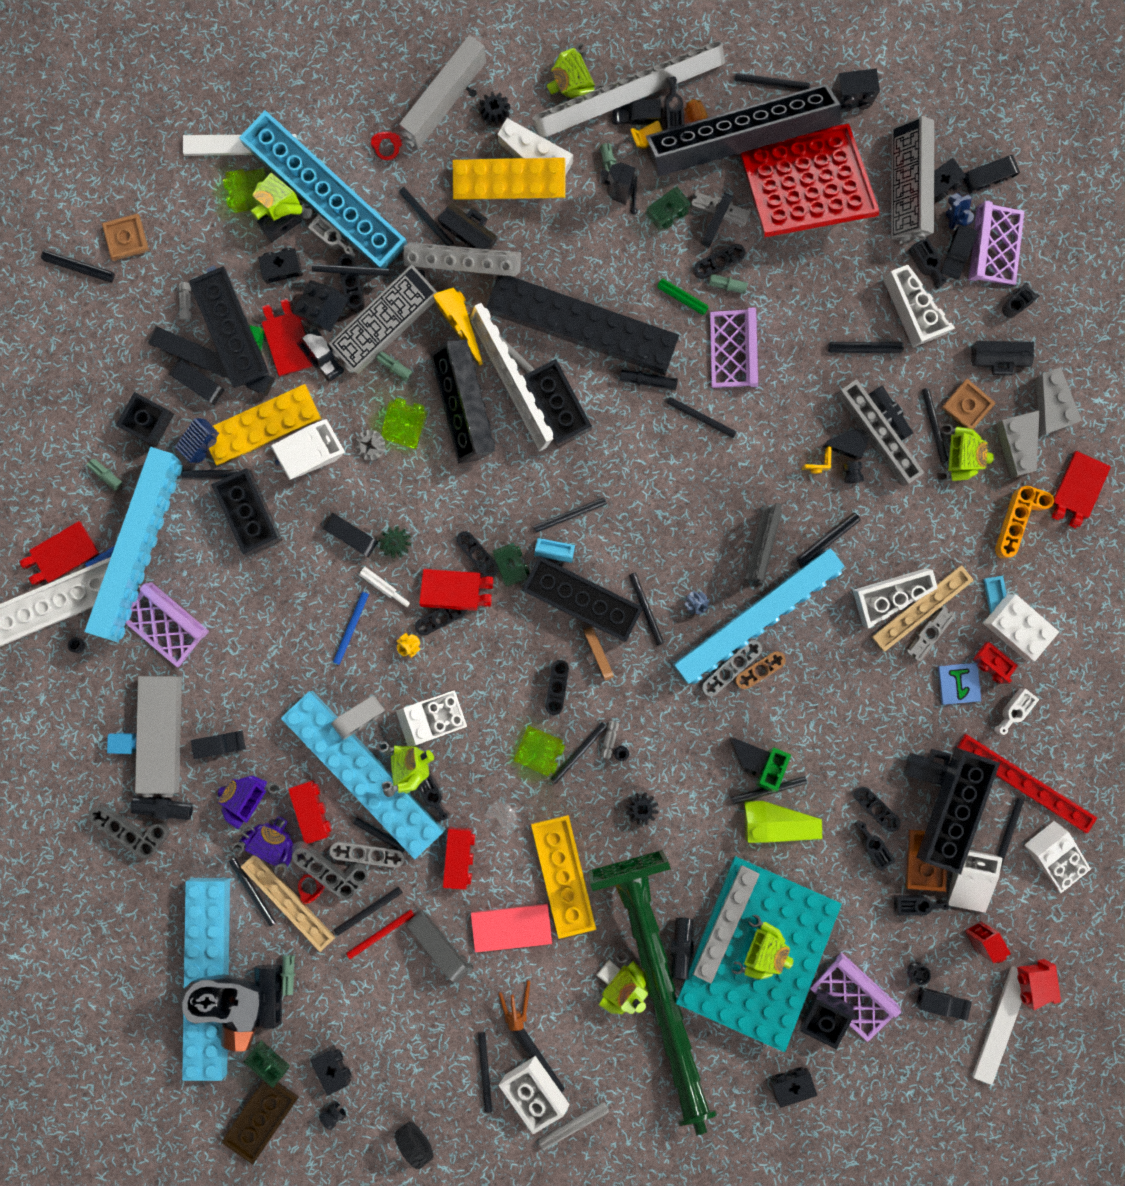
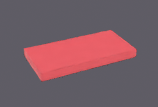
M548 904L471 912L475 952L552 944Z

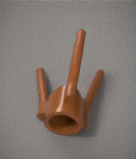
M530 981L526 983L522 1014L520 1011H516L514 995H510L512 1012L508 1013L503 995L499 993L505 1015V1023H508V1029L511 1031L522 1030L524 1022L527 1021L526 1012Z

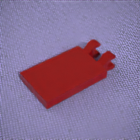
M288 299L280 301L285 315L279 317L274 316L270 305L262 307L267 319L262 322L279 377L313 367L297 345L306 336L302 320L292 313V307Z
M1075 451L1055 493L1053 504L1056 505V508L1051 518L1056 520L1063 519L1066 510L1074 513L1069 526L1075 529L1080 527L1083 518L1087 519L1090 517L1111 466Z
M78 521L30 549L31 556L20 560L19 564L22 568L26 569L35 564L38 565L41 572L28 578L32 585H38L45 580L48 583L56 581L100 553L82 522Z
M423 569L419 606L477 611L478 606L491 607L492 595H479V589H493V577L486 576L481 578V573Z

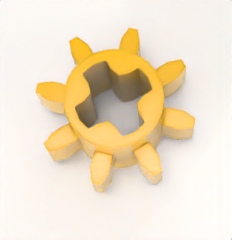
M405 633L396 641L398 643L397 651L402 656L409 655L412 658L420 650L418 647L420 646V641L413 634L408 636Z

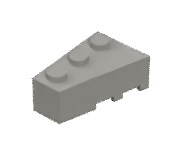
M1061 367L1035 378L1036 400L1039 411L1038 437L1082 421Z
M1039 411L1004 419L996 423L1010 477L1015 478L1037 471Z

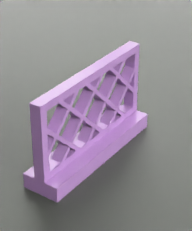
M985 201L977 206L974 230H977L978 233L972 246L968 280H983L1004 285H1016L1024 211L996 206L990 201ZM992 211L998 212L1002 219L995 222L992 217ZM1009 215L1018 216L1016 225H1012L1008 219ZM1002 221H1004L1009 228V230L1005 233H1003L1000 227L998 226V224ZM992 228H994L1000 236L995 241L990 236V230ZM1010 231L1016 237L1013 244L1005 236ZM1000 239L1007 246L1002 252L996 245V242ZM991 246L997 254L993 259L988 255V248ZM1008 250L1013 254V260L1010 263L1003 255ZM998 257L1005 265L1001 270L993 262ZM988 265H990L993 271L995 272L993 276L985 275V270ZM1006 268L1011 273V280L1005 279L1001 273Z
M756 308L710 312L712 388L758 387ZM745 315V322L740 327L732 322L736 316ZM723 316L727 322L719 328L715 324L714 317ZM729 323L737 329L731 337L723 332ZM739 332L745 336V341L740 346L732 340ZM720 333L728 339L721 347L715 343V338ZM729 342L738 348L731 356L723 350ZM739 351L746 355V359L741 365L733 359ZM720 352L728 357L722 366L715 361V357ZM730 361L738 367L731 375L724 369ZM741 369L746 374V381L738 382L733 377ZM722 370L728 376V379L724 383H716V375Z
M152 582L145 583L139 589L140 592L137 600L133 602L130 609L137 611L138 622L128 620L126 624L171 663L179 667L209 631ZM143 596L149 599V608H141L140 600ZM154 609L163 611L164 620L155 619ZM142 610H150L151 621H143ZM175 621L178 624L179 632L170 633L169 622ZM165 622L166 633L157 634L156 623ZM152 623L153 634L147 635L143 630V624ZM183 634H190L195 639L191 645H184ZM170 635H179V646L171 645ZM158 636H166L167 647H161L158 644ZM181 648V657L178 661L172 656V649Z
M842 952L836 957V961L810 986V989L816 993L817 987L821 983H829L830 992L826 993L832 996H844V1002H846V996H858V1005H852L854 1010H858V1019H853L850 1026L867 1042L893 1017L896 1018L901 1013L899 1005ZM838 967L843 972V979H832L831 973ZM832 983H843L844 992H832ZM846 983H855L857 985V992H846ZM860 996H869L872 999V1005H861ZM861 1010H872V1019H861ZM875 1010H884L887 1015L883 1019H875ZM861 1023H873V1029L866 1034L861 1030Z

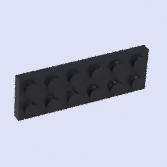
M222 266L189 280V285L232 387L235 389L270 374L226 268Z

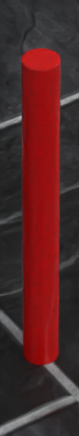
M410 909L346 953L348 958L352 959L414 917L413 911Z

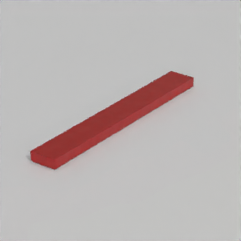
M964 734L957 748L999 762L1000 765L996 777L1082 832L1089 833L1097 820L1096 816L969 735Z

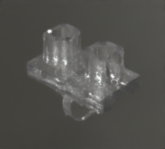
M500 798L494 801L484 813L489 821L497 818L500 824L495 827L498 836L510 835L518 828L515 822L518 819L515 815V812L518 810L517 806L511 809L509 804L506 803L504 805Z

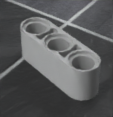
M372 696L336 718L331 725L342 740L378 719L386 710L376 697Z

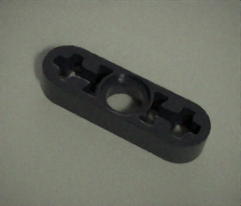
M724 193L701 245L710 248L733 198L732 195Z
M734 244L698 261L694 267L695 276L699 279H705L741 262L745 256V248L740 244ZM734 250L741 252L739 258L737 256L730 257L731 262H729L727 255H732ZM721 257L724 259L725 264L717 266L714 263V259ZM708 261L711 262V266L714 270H712L711 267H709L706 269L705 274H703L702 271L698 272L700 265H702V267L704 268L709 266Z
M463 531L457 536L459 547L485 576L495 577L499 572L498 564L470 532ZM463 535L465 537L470 536L469 542L472 545L474 542L477 544L469 552L466 551V549H469L467 544H461V537ZM476 549L483 551V557L480 560H475L472 556L473 551ZM486 557L490 559L486 561L490 566L495 565V572L493 574L485 572L487 568L484 564L481 567L478 565L485 561Z
M440 608L419 619L415 624V630L420 635H428L463 617L467 610H461V614L457 612L451 614L454 618L450 620L449 613L444 608ZM442 612L446 615L447 619L444 623L439 624L436 621V615ZM432 616V621L437 627L433 628V625L427 627V632L419 630V627H421L420 623L424 622L427 624L431 622L428 618Z
M860 786L855 789L854 799L885 830L894 832L899 829L901 824L899 817L869 788ZM867 791L866 797L870 800H872V798H874L875 800L871 801L868 804V802L865 799H859V792ZM876 803H879L882 807V811L879 814L872 812V806ZM886 814L888 818L895 819L894 827H887L888 821L884 818L880 821L879 818Z

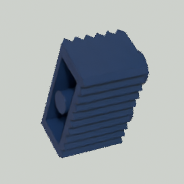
M194 418L177 445H175V448L189 463L202 462L206 458L208 449L217 442L216 438L219 432L206 419Z

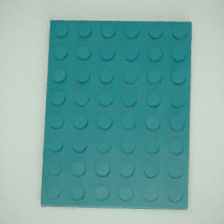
M734 856L691 962L689 980H684L675 1003L785 1052L842 903ZM742 865L760 875L712 983H709L692 973L738 870ZM752 915H758L761 922H767L780 930L785 939V944L790 947L788 956L793 958V965L790 969L783 968L781 974L774 973L772 977L762 980L745 976V973L742 972L740 974L732 972V970L739 971L741 968L740 965L733 963L735 961H739L743 967H746L744 962L756 930L761 929L760 927L753 928L749 925L748 922L754 925L758 923V920L752 917Z

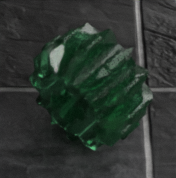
M395 526L394 532L391 527H388L389 534L383 531L381 534L385 536V539H379V542L385 543L380 546L381 550L386 549L384 555L388 556L391 553V558L395 559L396 553L402 558V550L405 553L409 552L405 546H412L411 542H406L411 536L405 535V529L399 532V526ZM393 538L400 540L397 547L391 545Z

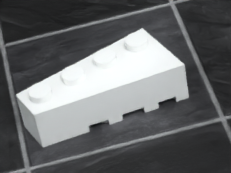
M508 118L498 133L499 143L515 158L564 157L566 158L565 176L573 164V154Z
M909 265L895 269L883 278L912 347L943 336L955 328L952 323L946 320L944 312L934 304L932 296L923 289V284Z
M925 568L854 589L853 593L863 627L868 629L873 627L879 621L890 617L896 611L907 607L908 604L937 589L933 570Z

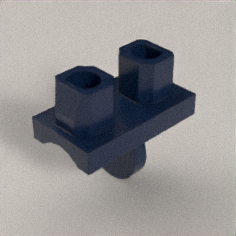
M955 193L949 197L948 203L952 207L948 208L946 216L949 219L948 227L951 230L958 224L966 226L973 222L974 215L969 211L972 197L969 194L962 197L959 193Z

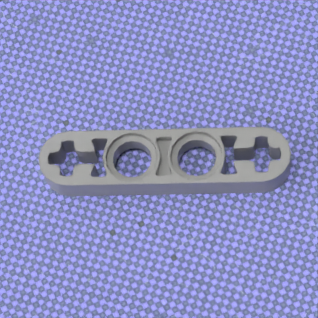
M751 640L749 644L734 653L733 656L703 682V693L707 696L718 694L761 654V644L758 641ZM756 644L757 653H750L748 657H750L751 659L748 661L747 657L744 654H742L741 651L744 650V652L747 653L750 650L749 645ZM737 656H741L744 659V664L741 667H736L733 663L734 658ZM723 669H727L730 672V677L727 680H722L719 676L720 671ZM716 676L717 680L723 684L719 686L717 683L714 686V692H707L706 689L708 687L706 684H713L716 681L713 677Z
M342 841L335 842L330 847V855L336 860L394 868L400 867L405 861L404 852L394 848ZM338 845L341 846L342 850H348V846L351 847L349 857H346L347 853L344 852L338 856L334 849ZM355 848L363 850L361 858L354 857L353 850ZM378 850L382 853L380 861H375L372 858L373 851ZM386 851L389 852L388 856H394L395 853H398V857L401 860L394 863L393 859H387L388 863L384 862Z

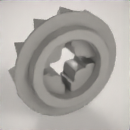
M365 430L356 438L355 448H357L358 455H361L364 459L376 460L385 451V441L379 432ZM370 440H371V441H372L371 444H372L375 448H371V449H369V451H368V446L365 445L364 442H370Z

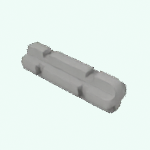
M182 282L179 284V291H181L179 293V309H181L179 317L182 320L191 319V311H189L191 309V293H189L191 287L189 283Z
M609 721V729L606 732L603 743L604 749L601 751V757L611 758V749L614 747L616 731H618L619 727L618 722Z

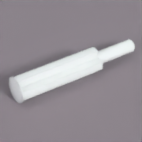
M366 566L361 570L359 576L389 598L393 597L405 607L409 606L410 602L397 594L395 588L366 568Z

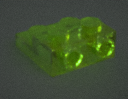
M261 168L250 171L240 169L225 172L226 178H223V185L225 190L229 192V196L226 197L228 207L232 208L234 213L250 211L257 206L252 194L257 183L263 182L267 178L265 169Z
M396 397L395 400L392 399L388 403L381 435L384 440L417 449L428 410L424 409V405L414 403L412 406L406 404L407 401L405 399Z
M528 725L513 761L549 776L550 773L554 774L558 765L555 762L557 755H562L566 745L562 744L563 739Z

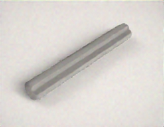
M602 1102L538 1140L540 1148L545 1150L608 1114L609 1109L607 1105Z

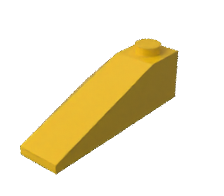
M454 288L434 294L433 297L437 307L461 340L467 339L471 355L481 366L483 363L464 303L466 301L465 297L460 291L456 292Z

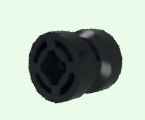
M862 462L843 464V471L846 472L844 477L845 484L864 481V476L860 471L862 469Z
M913 962L908 966V977L916 984L925 985L930 981V970L922 963Z
M333 1101L329 1105L328 1110H324L319 1114L321 1123L328 1130H332L338 1121H342L347 1116L343 1108L339 1111L336 1109L340 1106L337 1101Z

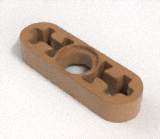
M593 627L584 629V634L605 681L613 678V672Z
M778 651L772 652L746 668L736 676V685L741 689H748L782 668L786 662L784 654ZM774 655L776 657L780 656V664H772L770 667L773 669L770 671L769 666L764 661L767 660L770 663L774 660ZM757 665L765 667L764 675L758 676L755 673ZM751 670L756 680L753 681V678L747 680L748 685L740 684L741 676L747 677L751 675L748 673Z

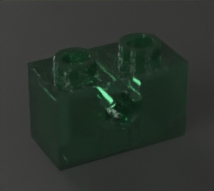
M676 186L648 206L646 215L658 231L663 228L667 230L674 224L673 221L678 217L682 219L689 213L688 210L691 203L679 187Z
M514 542L492 551L506 587L528 579L529 569L526 563L522 565L520 557L523 554L519 546L515 547ZM512 559L513 562L517 561L518 564L515 565L516 569L512 570L511 567L507 568L509 560Z
M262 1040L243 1061L272 1088L290 1067L285 1060Z

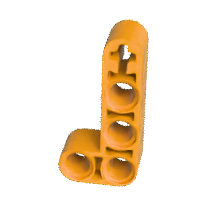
M1023 486L1014 491L995 547L998 557L1005 559L1016 555L1031 509L1042 511L1050 508L1054 503V498L1050 493L1031 486ZM1021 491L1026 493V500L1022 499ZM1040 497L1045 501L1044 506L1039 503ZM1016 509L1021 512L1020 518L1015 515ZM1010 527H1013L1015 530L1014 536L1009 533ZM1004 546H1007V549L1009 550L1008 553H1006Z

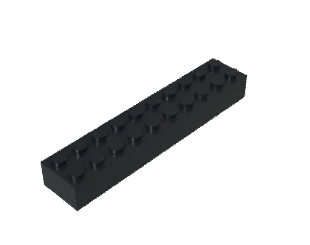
M828 84L820 85L646 135L648 156L658 177L668 175L669 173L703 165L707 162L720 160L728 156L741 154L742 152L839 125L841 104Z
M508 275L497 276L486 307L491 315L666 375L679 338V334Z

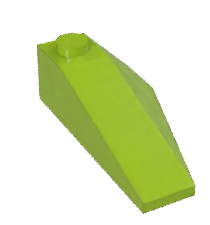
M766 801L744 802L745 840L748 843L822 839V819Z

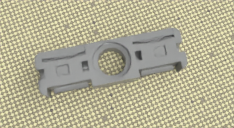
M696 190L691 207L714 216L716 212L715 207L722 198L718 196L712 198ZM731 201L723 219L745 226L751 209L746 210L734 206Z
M941 606L940 610L938 609L931 620L927 621L917 634L919 638H916L910 647L905 650L906 653L916 661H921L955 618V614L949 612L945 606ZM928 628H932L935 632L932 639L927 638L925 635V631Z

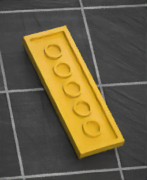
M566 158L453 160V199L565 198Z
M306 384L213 425L214 429L219 432V435L216 438L217 442L209 448V451L216 466L227 463L321 420Z
M569 815L532 823L531 827L558 939L596 930Z

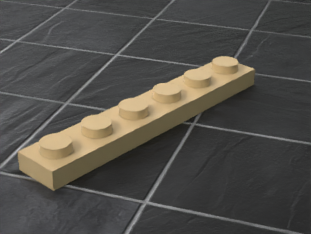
M962 565L937 584V589L915 601L871 636V638L885 652L973 582V578Z
M253 855L241 866L247 875L319 952L335 938L329 929L301 902L300 898L277 874L275 876V872L263 859Z

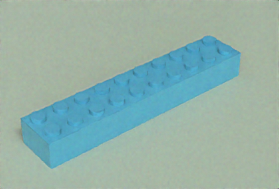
M266 110L239 137L244 147L316 213L334 226L341 236L376 268H388L404 251V246L407 245L406 239Z
M153 447L149 449L85 629L86 633L118 643L124 637L125 623L131 617V606L137 600V589L144 580L145 574L143 572L150 563V552L156 546V535L163 526V516L165 511L167 512L169 509L171 493L173 494L176 489L175 481L183 469L182 462L172 453Z
M831 548L823 551L672 664L673 668L686 684L691 683L694 685L703 678L701 674L705 671L710 673L718 667L717 662L720 660L726 661L733 656V650L742 649L749 644V638H756L765 632L763 629L765 626L769 627L780 620L779 616L781 614H789L796 608L794 606L796 603H803L811 597L809 593L819 591L827 585L825 581L834 580L841 575V569L845 566Z
M309 691L281 719L400 845L416 859L445 829L410 792L408 794L395 792L391 797L384 795L382 783L389 781L393 785L392 773L355 734L342 740L331 725L338 717L314 691Z
M191 878L186 881L184 988L198 978L222 974L229 975L230 878ZM183 1013L182 1081H222L227 1075L228 1050L221 1046L223 1023L206 1022L195 1024L188 1021Z

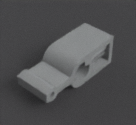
M320 215L308 226L310 232L330 249H341L346 254L352 257L355 256L352 248L343 243L340 232ZM336 236L337 240L334 241V242H331L330 239H331L332 237Z

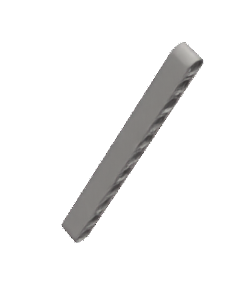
M722 42L709 43L535 114L532 119L537 135L542 138L550 136L669 87L667 82L668 76H675L677 83L723 65L726 61Z

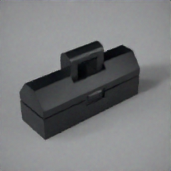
M620 162L611 165L609 171L602 170L600 172V183L607 186V193L612 200L627 204L633 188L635 167L627 164L624 165V163Z
M451 203L438 218L439 225L471 248L491 250L498 239L497 235L484 227L488 218L473 207L468 213H465ZM471 217H474L476 220H478L479 224H476L474 221H472Z
M976 341L971 345L972 366L992 367V375L1012 376L1013 367L1032 366L1034 342ZM998 365H1007V368H998Z
M935 749L930 750L929 758L909 753L903 775L942 785L950 763L951 754ZM934 759H943V764L935 763Z
M257 965L254 967V984L260 988L261 996L260 1014L256 1024L258 1028L274 1029L282 1024V976H280L282 965Z

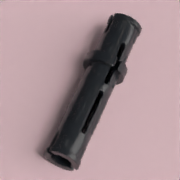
M621 369L620 382L634 383L636 386L648 385L675 391L677 388L678 378Z

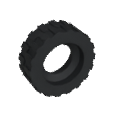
M407 1122L395 1132L394 1138L398 1149L412 1167L419 1170L433 1160L434 1155L431 1145L415 1123Z

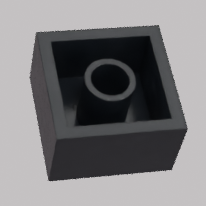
M877 68L838 74L832 87V92L841 104V112H847L852 108L858 107L860 110H864L872 106L880 92Z
M310 280L292 313L309 325L331 332L348 298L333 287Z
M134 392L116 426L157 447L174 413Z
M817 989L801 1020L800 1032L837 1050L854 1018V1006Z

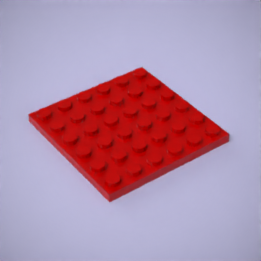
M850 124L825 128L740 154L764 238L879 216L880 210Z

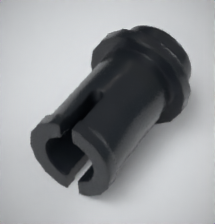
M618 746L614 751V756L619 761H625L629 757V750L625 746ZM620 751H625L624 757L619 756Z

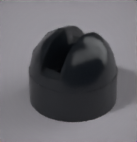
M77 637L71 638L68 642V649L73 653H81L86 647L85 642Z

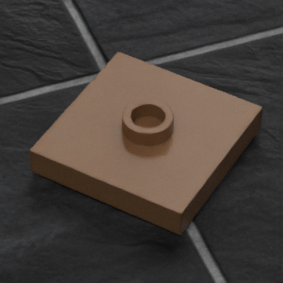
M138 213L102 223L112 261L150 251L141 217Z
M965 379L941 409L963 428L974 429L996 403L970 380Z

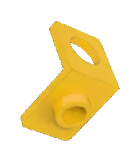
M659 121L640 130L630 129L636 146L640 149L647 148L646 135L663 131Z
M828 446L825 449V465L805 464L802 466V470H811L813 474H821L822 471H828L831 468V447Z

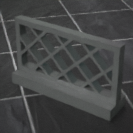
M775 503L771 507L764 505L762 508L745 580L760 584L764 583L782 514V504Z

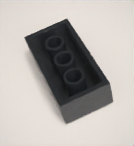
M557 359L523 376L528 392H531L535 398L537 409H540L544 415L546 426H549L553 432V439L557 447L592 430V425Z
M246 468L211 484L243 555L250 556L283 540L252 471Z

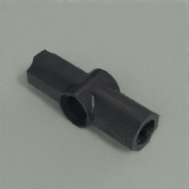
M883 385L868 394L901 441L914 433L904 419L901 407L898 403L893 402Z
M135 796L131 802V814L149 815L156 819L175 818L190 820L193 813V803L172 801L171 798L164 800L162 799L163 797L145 798Z
M676 918L674 939L671 942V956L673 957L671 978L689 980L690 958L693 957L694 951L692 940L693 919Z

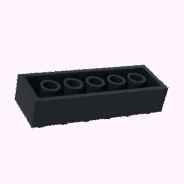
M467 339L447 341L433 351L430 357L458 464L478 461L496 451L495 441L492 438L490 422L487 419L486 407L482 400L481 387L476 377V368L472 361L471 349L468 346Z
M540 556L522 589V592L625 643L643 609L642 606Z
M955 747L916 856L918 859L961 875L1000 765L999 762Z

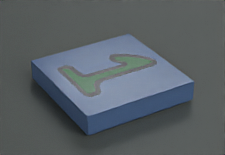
M977 663L938 666L942 705L981 701Z

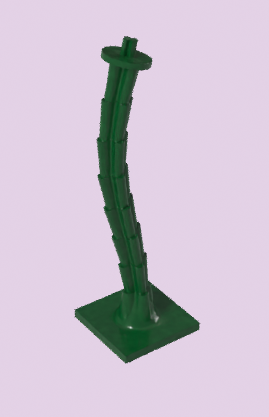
M663 850L592 869L588 872L592 892L615 885L623 906L628 911L632 936L636 939L640 964L645 972L649 997H652L657 1026H660L665 1055L669 1058L674 1087L678 1091L683 1118L678 1120L679 1126L693 1124L697 1136L707 1133L704 1120L717 1116L716 1110H709L699 1082L701 1079L690 1051L692 1047L682 1021L684 1018L680 1006L675 1003L677 998L674 991L676 989L666 963L668 959L658 934L660 930L650 905L651 894L648 876L671 870Z

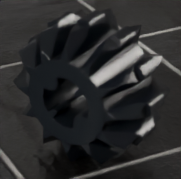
M492 91L490 97L485 94L484 100L479 102L481 106L479 113L482 114V120H487L489 125L495 121L496 126L499 124L498 120L504 123L505 117L510 116L508 110L511 107L507 103L508 98H502L500 92L495 96Z
M646 792L643 793V798H640V794L636 793V801L633 797L629 798L633 805L626 804L627 808L632 809L627 811L626 814L633 815L630 819L632 822L638 818V825H641L642 820L648 825L647 818L654 821L655 818L651 814L659 813L658 810L652 809L657 807L658 803H651L654 797L650 796L647 799ZM639 805H647V807H645L647 811L645 813H638L637 811H639V808L637 807Z

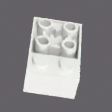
M327 419L314 423L271 445L289 480L333 463L345 453Z
M455 690L396 711L407 746H415L467 727Z
M1055 821L1024 845L1060 893L1091 870L1070 833Z
M969 850L961 875L952 872L947 900L949 906L986 913L999 879L1002 858L993 854Z

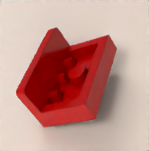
M985 642L973 658V661L977 663V667L984 672H988L992 676V680L998 684H1010L1012 681L1010 676L1018 667L1016 663L990 642Z

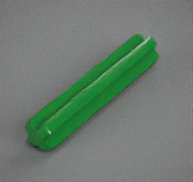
M664 278L657 285L658 289L701 315H704L709 308L707 304Z

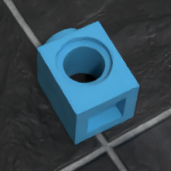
M137 733L108 734L107 753H136Z

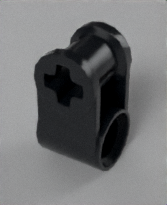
M1026 282L1003 305L1002 312L1004 316L1014 318L1031 305L1040 295L1038 293L1035 294ZM1011 304L1016 307V311L1011 308Z

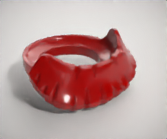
M379 132L371 137L370 144L380 159L389 161L398 155L399 147L402 146V140L396 133ZM383 139H390L394 145V152L390 156H383L379 151V146Z
M305 874L298 882V892L301 895L300 900L304 904H309L317 899L325 889L324 885L313 878L316 882L317 890L312 895L305 893L302 889V883L306 878H313L310 874Z

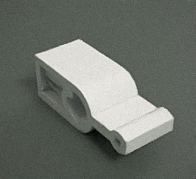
M1019 688L1003 709V717L1005 719L999 726L995 727L994 732L1000 735L1007 734L1010 725L1013 722L1023 721L1039 699L1027 689ZM1012 710L1017 711L1016 717H1012Z

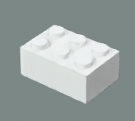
M1007 594L994 609L993 613L983 622L986 627L1026 661L1035 662L1059 633L1057 629L1016 594Z
M536 1056L505 1074L499 1084V1087L532 1134L563 1117L569 1106V1103Z

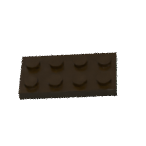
M267 1074L221 1143L253 1165L299 1096Z

